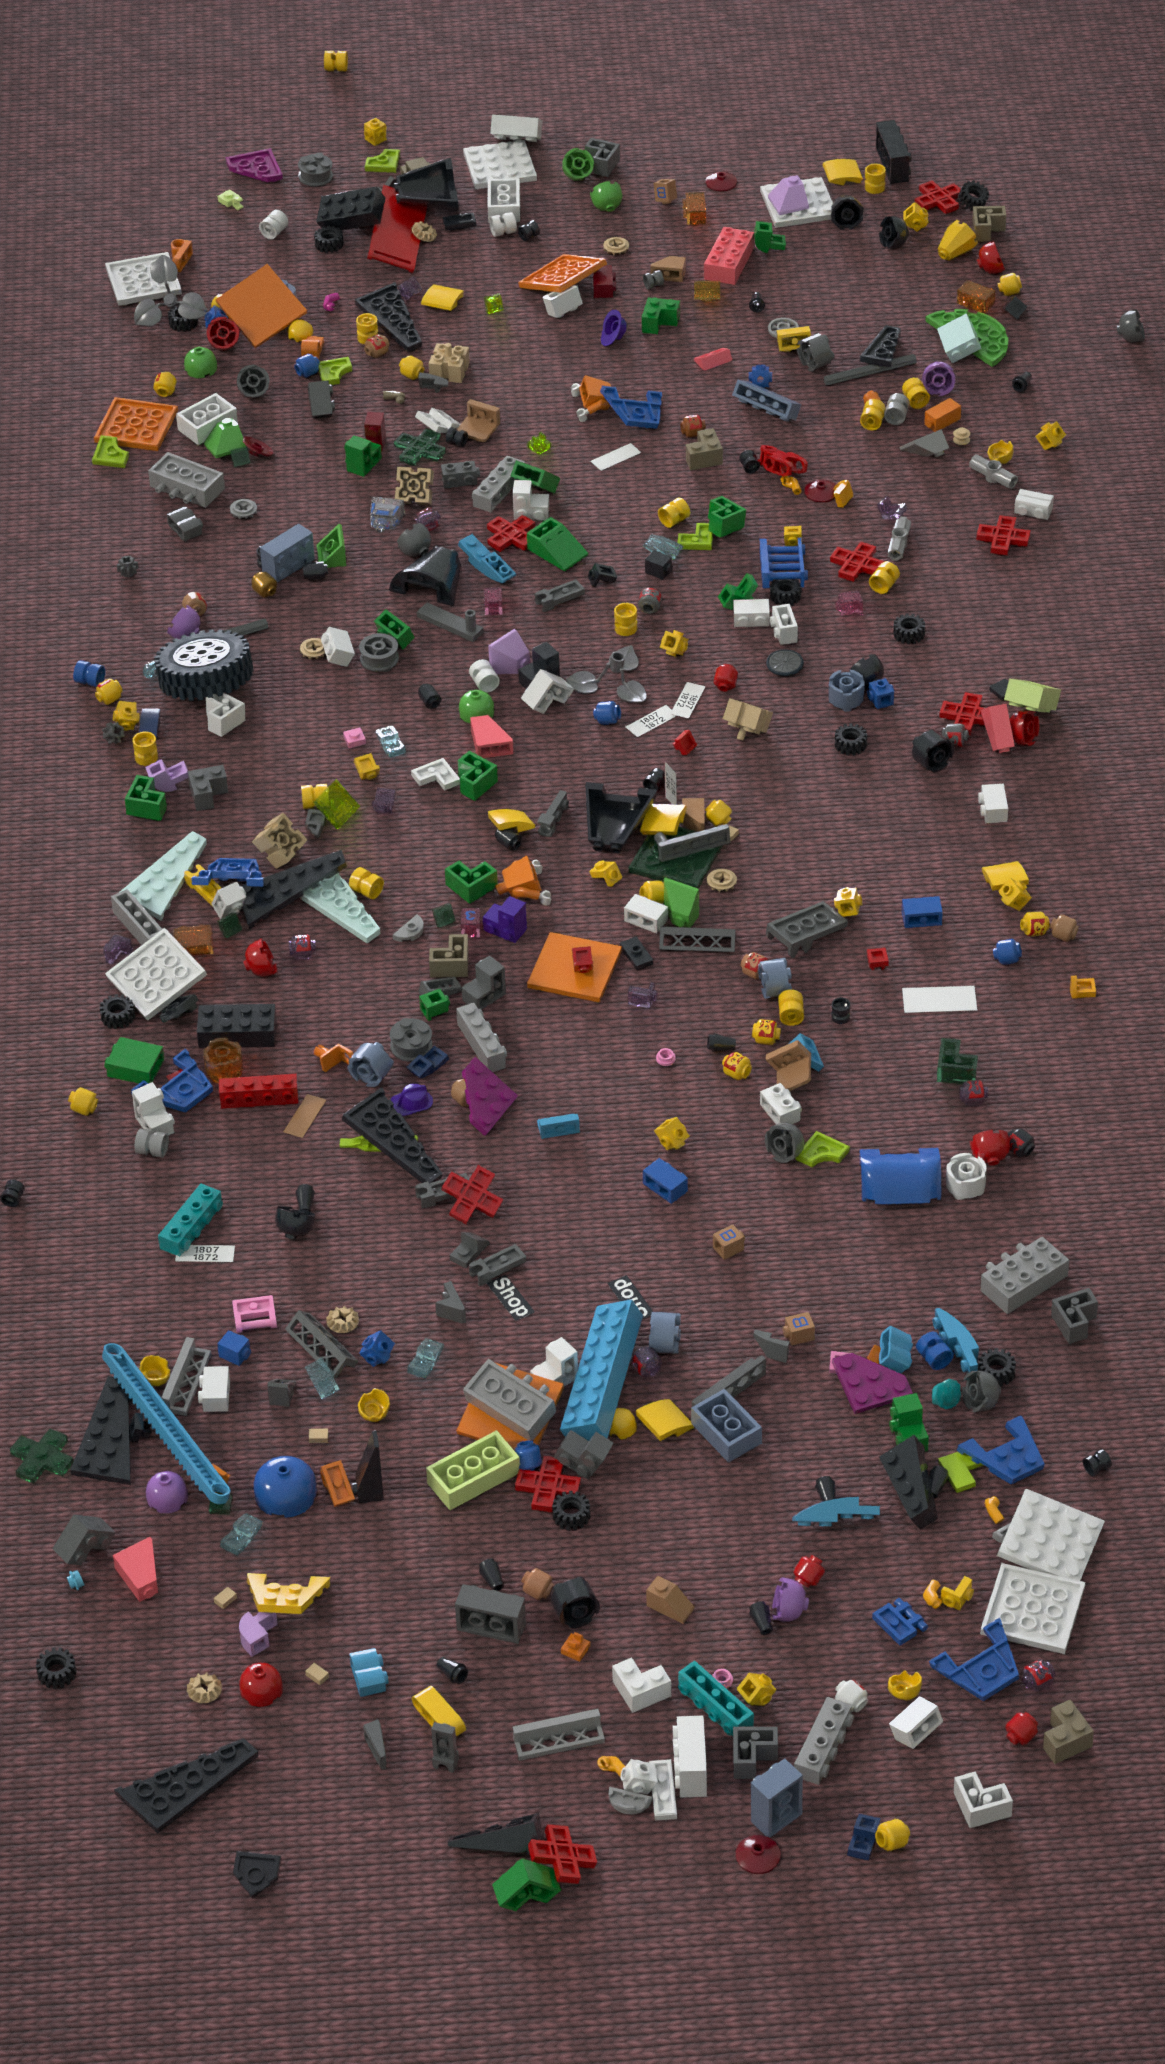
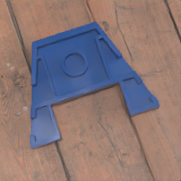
M601 387V394L626 426L657 429L660 420L662 392L648 391L646 394L648 402L620 399L616 387Z
M219 858L208 866V870H201L198 877L193 876L191 878L192 885H209L212 878H218L221 881L232 878L238 881L246 880L247 886H264V880L256 859Z
M184 1049L173 1058V1063L183 1071L160 1089L164 1095V1099H162L164 1106L186 1113L212 1093L213 1086L204 1073L199 1070L195 1060L189 1056V1052ZM143 1080L141 1083H139L137 1086L131 1089V1093L132 1091L140 1087H143L148 1083Z
M1021 1415L1006 1422L1005 1428L1015 1438L1014 1440L985 1452L972 1438L959 1444L957 1451L962 1455L966 1453L972 1457L973 1462L977 1464L982 1463L987 1466L991 1473L1009 1484H1014L1043 1470L1045 1463Z
M1000 1618L983 1627L984 1633L994 1644L993 1646L959 1667L944 1651L929 1661L931 1668L982 1701L1017 1681L1019 1673Z

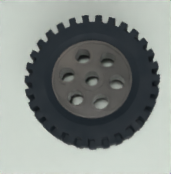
M203 630L199 634L193 632L190 633V636L182 635L181 639L175 638L172 640L173 643L168 642L165 644L166 647L162 646L154 657L160 689L167 696L172 695V698L175 699L180 697V700H185L186 698H189L191 701H194L195 698L204 700V697L213 698V694L220 697L223 696L224 692L227 694L231 693V689L237 690L240 688L239 685H245L246 681L251 679L250 676L254 672L247 639L237 632L232 634V631L229 630L225 633L223 630H218L217 632L209 630L207 633Z

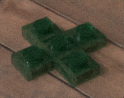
M427 428L418 437L403 432L394 441V447L404 450L399 455V460L412 466L422 457L437 462L446 453V447L436 444L440 439V433Z
M51 1428L39 1442L21 1435L10 1448L11 1455L24 1460L16 1470V1476L33 1484L44 1470L63 1477L74 1462L73 1457L60 1452L68 1441L67 1435Z

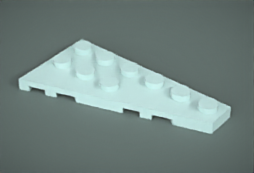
M192 831L121 891L128 889L151 916L162 921L164 912L171 905V900L173 897H176L185 882L184 872L192 870L193 863L199 858L207 845L206 838Z
M339 873L329 879L324 878L318 882L317 887L314 889L310 887L300 897L301 900L366 943L380 935L379 926L371 915L367 914L363 904L359 903L357 896L347 882L341 878Z

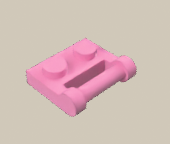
M272 1295L232 1301L237 1333H242L243 1330L264 1327L277 1328ZM268 1316H269V1318H270V1319H263V1320H255V1321L241 1322V1320L253 1319V1318H261V1317H268Z

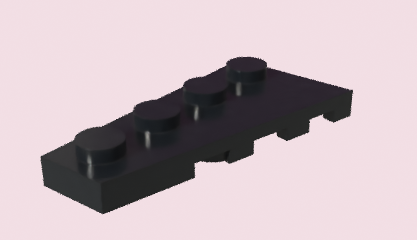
M885 325L860 355V362H865L869 365L875 364L891 367L901 335V328Z

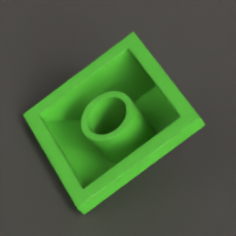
M227 418L222 420V422L216 423L204 442V446L215 458L247 449L242 441L243 436L239 425L233 418Z
M665 878L664 905L668 906V916L673 925L683 928L692 927L699 917V889Z

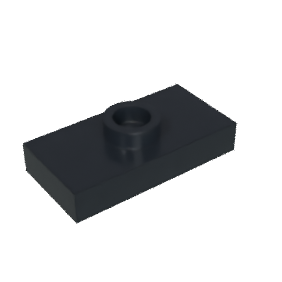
M473 212L442 217L445 231L477 226Z
M637 936L620 942L622 951L636 970L653 965V958Z

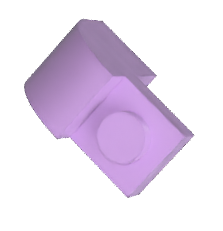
M162 759L145 767L148 776L154 778L155 788L163 792L177 790L176 784L188 778V768L184 761L168 769Z
M248 1611L241 1618L239 1623L241 1644L251 1657L269 1647V1638L266 1631L277 1625L276 1613L259 1612L253 1617Z

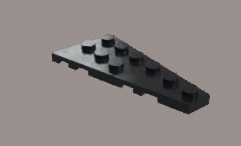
M396 282L355 299V305L365 314L375 315L378 326L407 352L422 347V341L417 330H415L414 323L410 318L404 300L401 298V293L397 289Z
M342 850L264 877V886L242 885L246 892V898L242 907L249 929L255 927L254 923L259 920L269 918V914L276 909L281 910L303 896V892L310 887L312 889L317 887L318 882L324 878L329 879L345 869L347 864Z
M382 1087L343 1114L342 1121L421 1183L427 1181L433 1183L441 1179L443 1173L433 1159L427 1156L424 1146L415 1139L414 1132L402 1115L394 1109L391 1099H387Z
M108 1376L71 1467V1475L131 1485L129 1394H126L125 1389H122L121 1384H118V1379Z
M243 1738L220 1747L217 1752L212 1754H202L198 1756V1759L189 1763L184 1761L156 1772L153 1777L146 1780H136L133 1782V1785L123 1789L118 1787L114 1789V1792L121 1801L158 1834L259 1756L258 1750Z

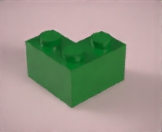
M648 297L642 314V333L658 334L661 325L677 326L680 319V301Z
M355 435L345 443V463L348 472L365 477L382 459L381 445Z
M723 496L710 500L708 531L721 538L744 528L746 509Z
M471 751L464 754L458 759L461 794L473 801L478 799L498 782L497 765Z
M136 775L125 797L126 814L162 820L167 810L166 796L164 792L155 791L153 777Z
M457 861L445 868L446 886L470 904L496 888L495 885L498 884L497 870L486 861L473 869H469L461 861Z
M917 1393L893 1398L892 1407H890L892 1420L889 1421L891 1432L896 1434V1445L915 1435L924 1445L925 1451H928L929 1437L922 1422L923 1407Z
M523 1858L517 1861L514 1866L492 1884L499 1906L513 1911H517L530 1898L547 1903L561 1891L554 1868Z

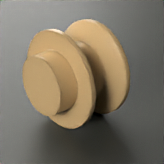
M961 427L953 432L954 443L966 445L970 442V431Z

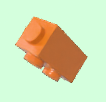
M949 398L925 411L924 425L934 432L951 425L961 419V405Z

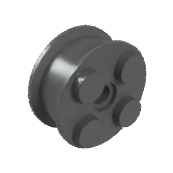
M322 153L300 158L298 162L300 170L298 178L300 182L316 187L326 185L332 180V161L330 158Z
M382 633L372 634L365 637L359 644L360 662L365 669L376 672H388L398 663V643L390 635Z
M403 1018L394 1024L390 1030V1049L392 1054L396 1058L407 1062H412L419 1054L424 1056L432 1049V1030L430 1026L422 1020Z

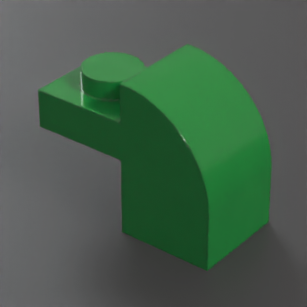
M756 221L755 245L764 253H768L769 248L785 250L786 247L785 235L772 234V223Z
M746 573L738 587L726 584L718 598L724 608L734 610V600H753L752 594L755 592L758 584L751 574Z

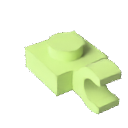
M231 190L225 191L218 196V202L226 207L233 206L237 210L243 208V205L240 204L243 199Z

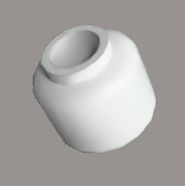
M856 1680L842 1681L836 1687L835 1699L852 1705L851 1712H859L867 1704V1691Z

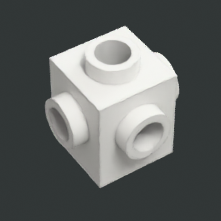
M631 1759L621 1771L624 1790L648 1795L657 1783L655 1764Z

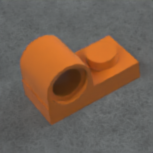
M176 239L171 242L172 261L175 263L178 272L183 270L193 255L192 241Z
M307 336V339H303L301 343V357L309 353L319 359L324 344V337Z
M339 1460L321 1466V1479L324 1487L329 1491L334 1507L354 1501L355 1497L342 1461Z

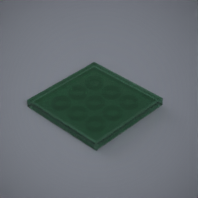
M678 827L677 835L665 836L670 840L696 833L697 831ZM647 835L628 867V873L664 882L665 878L699 889L723 845L662 862L659 859L658 844L654 840L655 835Z

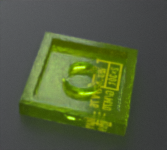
M337 779L313 802L336 829H339L360 807Z

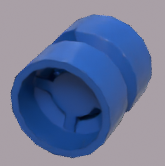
M79 660L73 672L74 682L80 684L88 683L90 686L97 687L105 679V666L100 664L91 665L90 662Z
M937 1332L926 1333L916 1344L917 1351L925 1358L933 1370L945 1368L954 1357L952 1350L944 1343Z

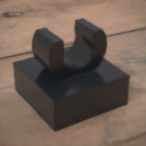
M135 1413L129 1424L130 1442L138 1443L140 1436L149 1438L152 1431L146 1430L150 1428L151 1424H148L147 1420L143 1421V1414Z

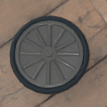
M781 649L771 653L766 661L767 668L779 676L794 675L802 669L804 664L803 658L799 653L788 649Z

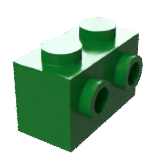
M386 609L374 620L378 629L377 633L394 637L398 647L402 650L415 638L410 627Z

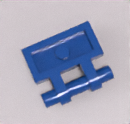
M898 1598L894 1602L895 1608L888 1603L872 1613V1619L901 1646L917 1635L915 1628H919L924 1632L927 1630L928 1625L920 1614H916L912 1610V1606L908 1602Z

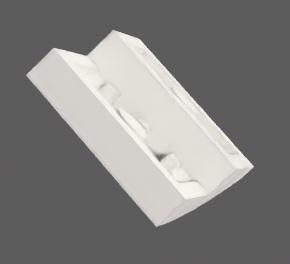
M431 408L429 414L418 411L415 416L438 433H447L450 427L458 428L460 426L459 422L444 411Z

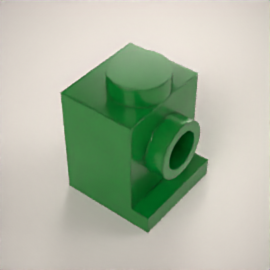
M441 989L419 996L420 1010L428 1021L432 1020L431 1017L449 1011L450 1000L447 995L443 994Z

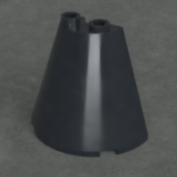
M451 158L396 176L397 183H394L395 193L399 192V194H396L397 204L403 203L454 212L459 211Z
M435 546L425 555L398 572L390 583L389 591L405 595L408 591V582L436 589L437 603L454 606L461 566L458 553L455 550Z
M586 782L588 841L593 845L592 848L595 851L602 852L604 850L619 854L654 803L657 790L639 788L638 797L607 794L604 784Z

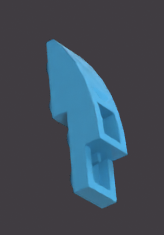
M473 534L459 541L458 546L469 556L468 561L485 576L500 583H504L516 576V573L495 551L491 553Z
M936 1308L935 1317L932 1319L935 1330L938 1329L939 1336L952 1351L954 1350L957 1358H960L962 1371L966 1373L978 1371L979 1347L975 1339L955 1317L940 1308Z
M859 1497L832 1499L802 1510L792 1517V1521H798V1526H811V1522H819V1526H832V1522H838V1514H840V1518H853V1514L861 1515V1519H874V1515H880V1506H859Z

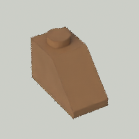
M669 256L652 263L651 274L654 271L660 270L665 281L683 282L686 272V257Z
M682 798V805L687 806L682 824L695 833L703 831L704 798Z
M657 1576L646 1590L648 1607L682 1624L694 1611L693 1604L678 1586L660 1576Z

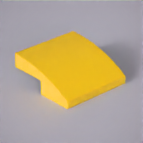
M835 159L823 162L829 183L844 186L846 181L861 183L863 179L856 160Z
M432 285L425 293L421 305L451 311L457 307V301L463 297L464 290Z
M652 804L644 817L640 830L643 835H656L662 832L664 835H677L679 823H683L687 806Z
M513 809L488 811L489 819L499 830L514 827L519 833L535 828V824L522 811Z
M1018 861L982 867L985 880L990 884L992 891L1000 890L1010 878L1016 881L1020 880L1025 885L1029 883L1027 874Z
M670 1399L659 1400L636 1410V1416L659 1441L672 1434L678 1437L694 1428L691 1421Z

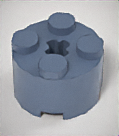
M839 670L833 673L829 678V702L845 712L859 706L864 701L863 676L854 670L842 673Z
M786 958L761 961L758 964L759 979H761L763 986L761 991L765 999L779 997L783 991L792 990L791 984L788 982V979H791V970L787 968Z
M378 1042L374 1044L364 1043L360 1045L349 1059L347 1068L350 1075L356 1081L360 1079L367 1083V1087H375L387 1075L394 1062L384 1051L382 1044Z
M667 1312L651 1313L650 1352L678 1354L681 1329L677 1325L681 1324V1314Z

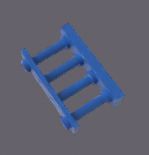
M798 538V546L770 547V545H767V539H760L762 588H770L769 581L778 579H800L801 587H804V580H808V571L804 570L803 555H805V544H802L801 538ZM779 553H798V555H771V554H779ZM772 562H799L788 564H772ZM799 570V572H777V573H773V571Z

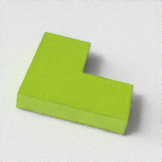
M696 523V534L678 533L677 549L712 550L713 533L708 531L709 523Z
M959 1452L938 1458V1464L948 1470V1480L956 1493L976 1486V1481L969 1470L983 1466L982 1463L977 1464L972 1461V1457L966 1453L962 1455Z

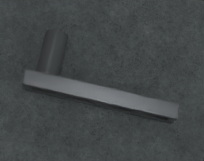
M428 602L417 611L418 618L471 642H474L484 633L483 627L476 624V613L474 610H467L465 612V619Z
M727 824L670 840L662 832L654 836V840L658 844L659 859L662 862L731 843L730 828Z

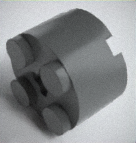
M816 333L798 342L800 344V347L797 348L799 359L803 366L807 365L809 367L808 371L824 367L835 358L828 344L829 339L825 334Z

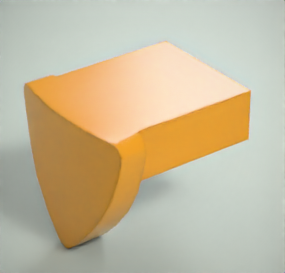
M848 480L840 481L833 488L838 507L844 508L853 497L852 487Z
M1071 976L1070 993L1072 999L1096 997L1094 978L1077 979V976Z

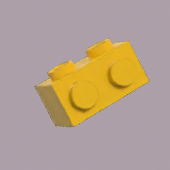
M809 326L776 330L779 351L783 352L799 348L800 344L798 342L811 336Z

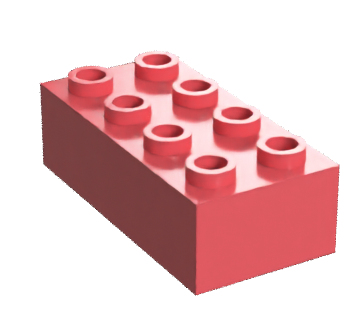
M723 227L704 263V279L735 285L754 249V232Z

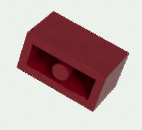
M605 265L593 273L594 298H613V291H616V272H612V265Z
M367 412L364 423L365 439L381 445V452H383L386 441L384 413Z

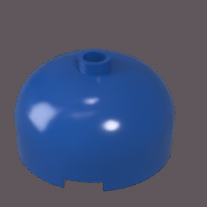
M292 1456L272 1458L259 1468L254 1478L255 1501L258 1507L269 1515L273 1513L284 1515L285 1518L294 1517L302 1514L313 1505V1500L317 1493L316 1477L311 1467L299 1458Z

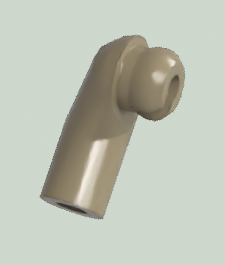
M383 391V399H396V403H404V393Z

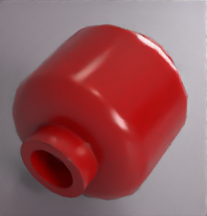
M730 664L719 666L716 669L714 685L724 692L734 689L738 672Z
M811 1555L810 1558L803 1556L793 1571L796 1576L795 1580L808 1588L810 1585L816 1586L825 1573V1568L821 1565L823 1561L814 1555Z
M1027 1712L1024 1714L1016 1713L1006 1724L1007 1739L1014 1745L1017 1743L1027 1745L1038 1733V1722Z

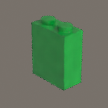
M517 460L510 475L517 480H529L532 486L554 494L560 481V477Z
M120 1037L118 1042L113 1045L112 1053L105 1060L104 1067L107 1070V1077L138 1084L143 1080L148 1084L152 1083L165 1060L163 1046Z

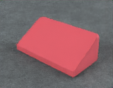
M720 348L695 357L694 361L703 370H708L732 361L730 349Z

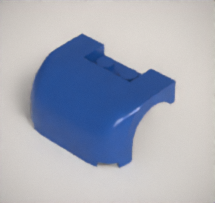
M919 1148V1154L880 1155L879 1149L859 1150L863 1201L871 1199L875 1200V1204L930 1203L932 1198L941 1200V1159L938 1148Z

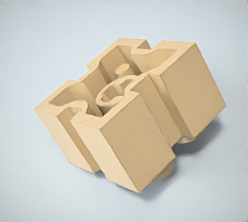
M437 343L433 351L434 355L431 356L429 361V374L449 379V382L462 383L465 376L464 371H467L469 366V347L455 346L451 348L450 343Z
M397 467L396 480L400 483V487H396L395 501L401 504H411V501L415 500L418 505H431L432 491L428 488L429 485H433L434 471L428 468H417V472H414L411 467Z
M729 698L723 719L728 721V725L740 728L737 739L744 740L746 731L760 734V731L766 733L773 712Z
M284 813L273 818L264 827L265 830L260 832L252 841L261 853L265 851L268 854L267 859L276 869L288 863L296 854L295 851L299 850L307 841L298 829L295 831L292 829L291 825L293 823Z

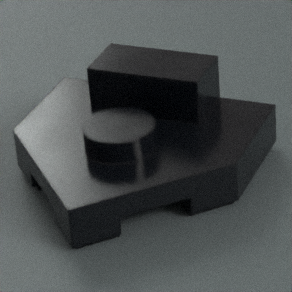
M194 994L178 997L162 1009L161 1021L165 1023L172 1018H178L182 1014L193 1012L198 1007L196 1002L199 999Z
M236 1851L233 1874L253 1899L278 1880L282 1858L279 1855Z

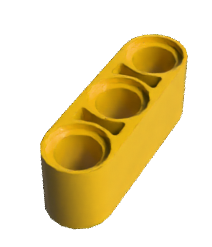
M432 1686L427 1687L412 1697L414 1707L431 1727L434 1722L448 1724L455 1727L456 1737L466 1731V1726L460 1716Z

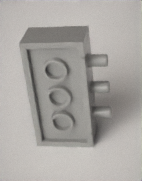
M169 452L148 470L150 487L155 488L157 493L162 491L169 493L172 499L175 497L182 498L185 504L192 502L206 508L225 489L224 474L222 472Z
M1040 1237L1028 1246H1024L1022 1243L1017 1244L1016 1249L1018 1252L1012 1256L1004 1252L1001 1255L1003 1261L996 1266L992 1262L986 1264L988 1271L981 1275V1292L1007 1315L1068 1276L1069 1259L1043 1237Z
M487 1359L464 1387L463 1392L466 1401L525 1439L533 1441L556 1413L554 1400L546 1396L549 1388L546 1385H542L537 1390L529 1385L533 1380L530 1375L527 1374L522 1380L513 1375L517 1370L513 1364H510L505 1370L490 1359Z

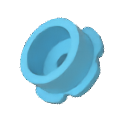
M78 1570L70 1571V1576L67 1577L71 1589L76 1587L79 1590L80 1587L84 1586L83 1580Z

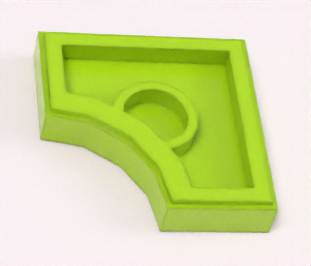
M384 149L378 156L367 157L365 171L396 173L400 150Z
M349 357L321 361L318 372L321 380H328L329 385L340 384L341 377L352 371V365Z
M101 435L92 458V463L95 465L125 468L129 452L118 447L117 437Z
M816 1131L806 1142L796 1160L810 1167H814L816 1164L824 1161L840 1163L849 1153L850 1146Z

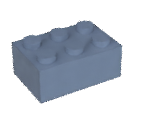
M297 524L261 546L262 572L269 573L278 583L302 568L303 565L315 559L313 533L302 525Z
M725 1389L691 1407V1423L728 1463L762 1444V1427Z
M786 1759L773 1764L768 1771L756 1776L751 1782V1822L769 1838L802 1815L803 1775Z

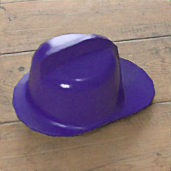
M611 310L604 319L601 343L604 346H609L615 340L621 339L626 332L627 322L621 317L618 310Z
M409 1084L404 1087L402 1093L393 1096L391 1101L397 1113L407 1116L429 1109L433 1104V1097L427 1092L425 1085Z

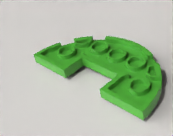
M954 309V312L945 313L942 310L926 316V322L938 329L967 314L974 326L982 348L972 354L991 367L998 364L1006 355L1008 349L1006 330L1000 322L981 312H977V314L970 313L968 309Z

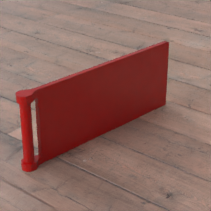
M383 185L382 193L386 199L381 224L374 225L367 259H374L413 273L420 239L413 234L412 227L420 221L424 223L427 207L403 203L397 204L396 194H399V192L395 193V188Z

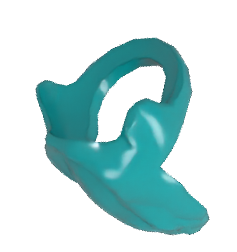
M947 1379L935 1385L932 1389V1403L943 1409H951L956 1406L962 1396L960 1384L953 1379Z

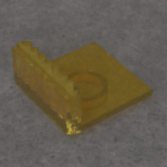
M694 281V300L713 301L714 299H720V281Z

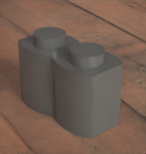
M183 506L167 513L168 525L183 541L202 534V521L194 516L191 509Z

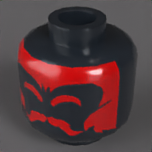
M1023 1128L1012 1129L1008 1133L1010 1140L1009 1150L1017 1157L1029 1156L1035 1148L1034 1137Z

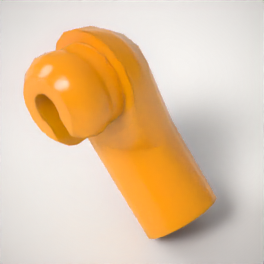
M993 1496L985 1500V1507L994 1523L999 1524L1005 1518L997 1508L1000 1504L999 1499Z
M931 1580L923 1593V1598L929 1606L937 1609L942 1604V1600L938 1598L936 1593L940 1583L936 1580Z

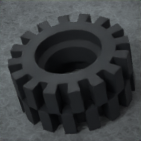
M975 180L965 182L958 195L959 202H962L961 205H966L965 208L968 209L969 207L971 211H973L975 206H985L989 198L987 187L984 188L985 185H980L979 181L975 183ZM969 193L976 195L978 198L971 196Z
M324 226L322 229L319 228L318 231H315L314 239L317 250L333 253L334 250L337 252L338 249H342L344 242L343 233L340 228H335V226L332 228L327 226L325 228Z
M178 304V307L173 306V309L170 308V311H168L169 325L174 331L176 329L177 332L181 330L186 332L187 329L191 331V328L195 329V326L198 325V319H186L179 314L178 308L181 304Z
M798 579L773 580L772 584L770 583L771 601H774L776 605L778 603L779 605L790 604L791 606L794 603L797 604L798 600H801V582L799 583Z
M905 613V616L903 614L900 615V618L896 617L893 625L894 638L898 642L901 640L902 644L907 642V645H910V642L916 644V641L918 643L921 642V639L923 640L925 636L924 619L920 618L919 615L915 617V614L909 616V613Z
M849 723V726L844 724L843 727H838L835 731L836 750L840 751L841 754L846 753L847 756L852 753V756H855L856 753L859 755L861 751L864 752L865 748H867L866 729L864 730L862 726L859 727L858 724L853 726V723Z
M114 994L115 997L113 998L110 995L108 1000L105 998L100 1003L101 1021L108 1028L113 1026L114 1029H117V1026H120V1029H122L123 1025L129 1026V1022L132 1023L133 1019H135L132 999L130 1000L128 996L124 998L122 994L120 997H118V994ZM116 1010H121V1011H122V1012H120V1013H112L113 1011H116Z
M994 1348L993 1352L991 1349H988L987 1353H982V1356L979 1358L978 1371L992 1374L1000 1387L1003 1386V1383L1008 1385L1009 1381H1013L1016 1361L1009 1351L1005 1353V1349H1001L1000 1352L998 1348ZM1000 1365L1004 1367V1369L994 1370L991 1369L990 1366Z
M569 1491V1494L562 1492V1497L557 1495L552 1505L553 1521H555V1524L557 1526L560 1524L561 1529L566 1527V1531H570V1528L576 1531L578 1526L582 1529L584 1524L587 1525L588 1520H590L589 1499L584 1494L580 1496L578 1491L573 1494V1491ZM567 1508H576L579 1510L577 1513L568 1514L564 1512V1510Z
M54 1647L51 1652L47 1649L45 1650V1655L42 1653L39 1655L40 1659L37 1658L36 1670L42 1685L46 1684L47 1688L53 1685V1689H57L58 1685L64 1688V1683L69 1685L71 1684L70 1680L74 1681L77 1671L73 1654L69 1653V1650L66 1649L63 1652V1648L59 1647V1650L56 1651ZM53 1665L64 1666L62 1670L57 1672L48 1670Z

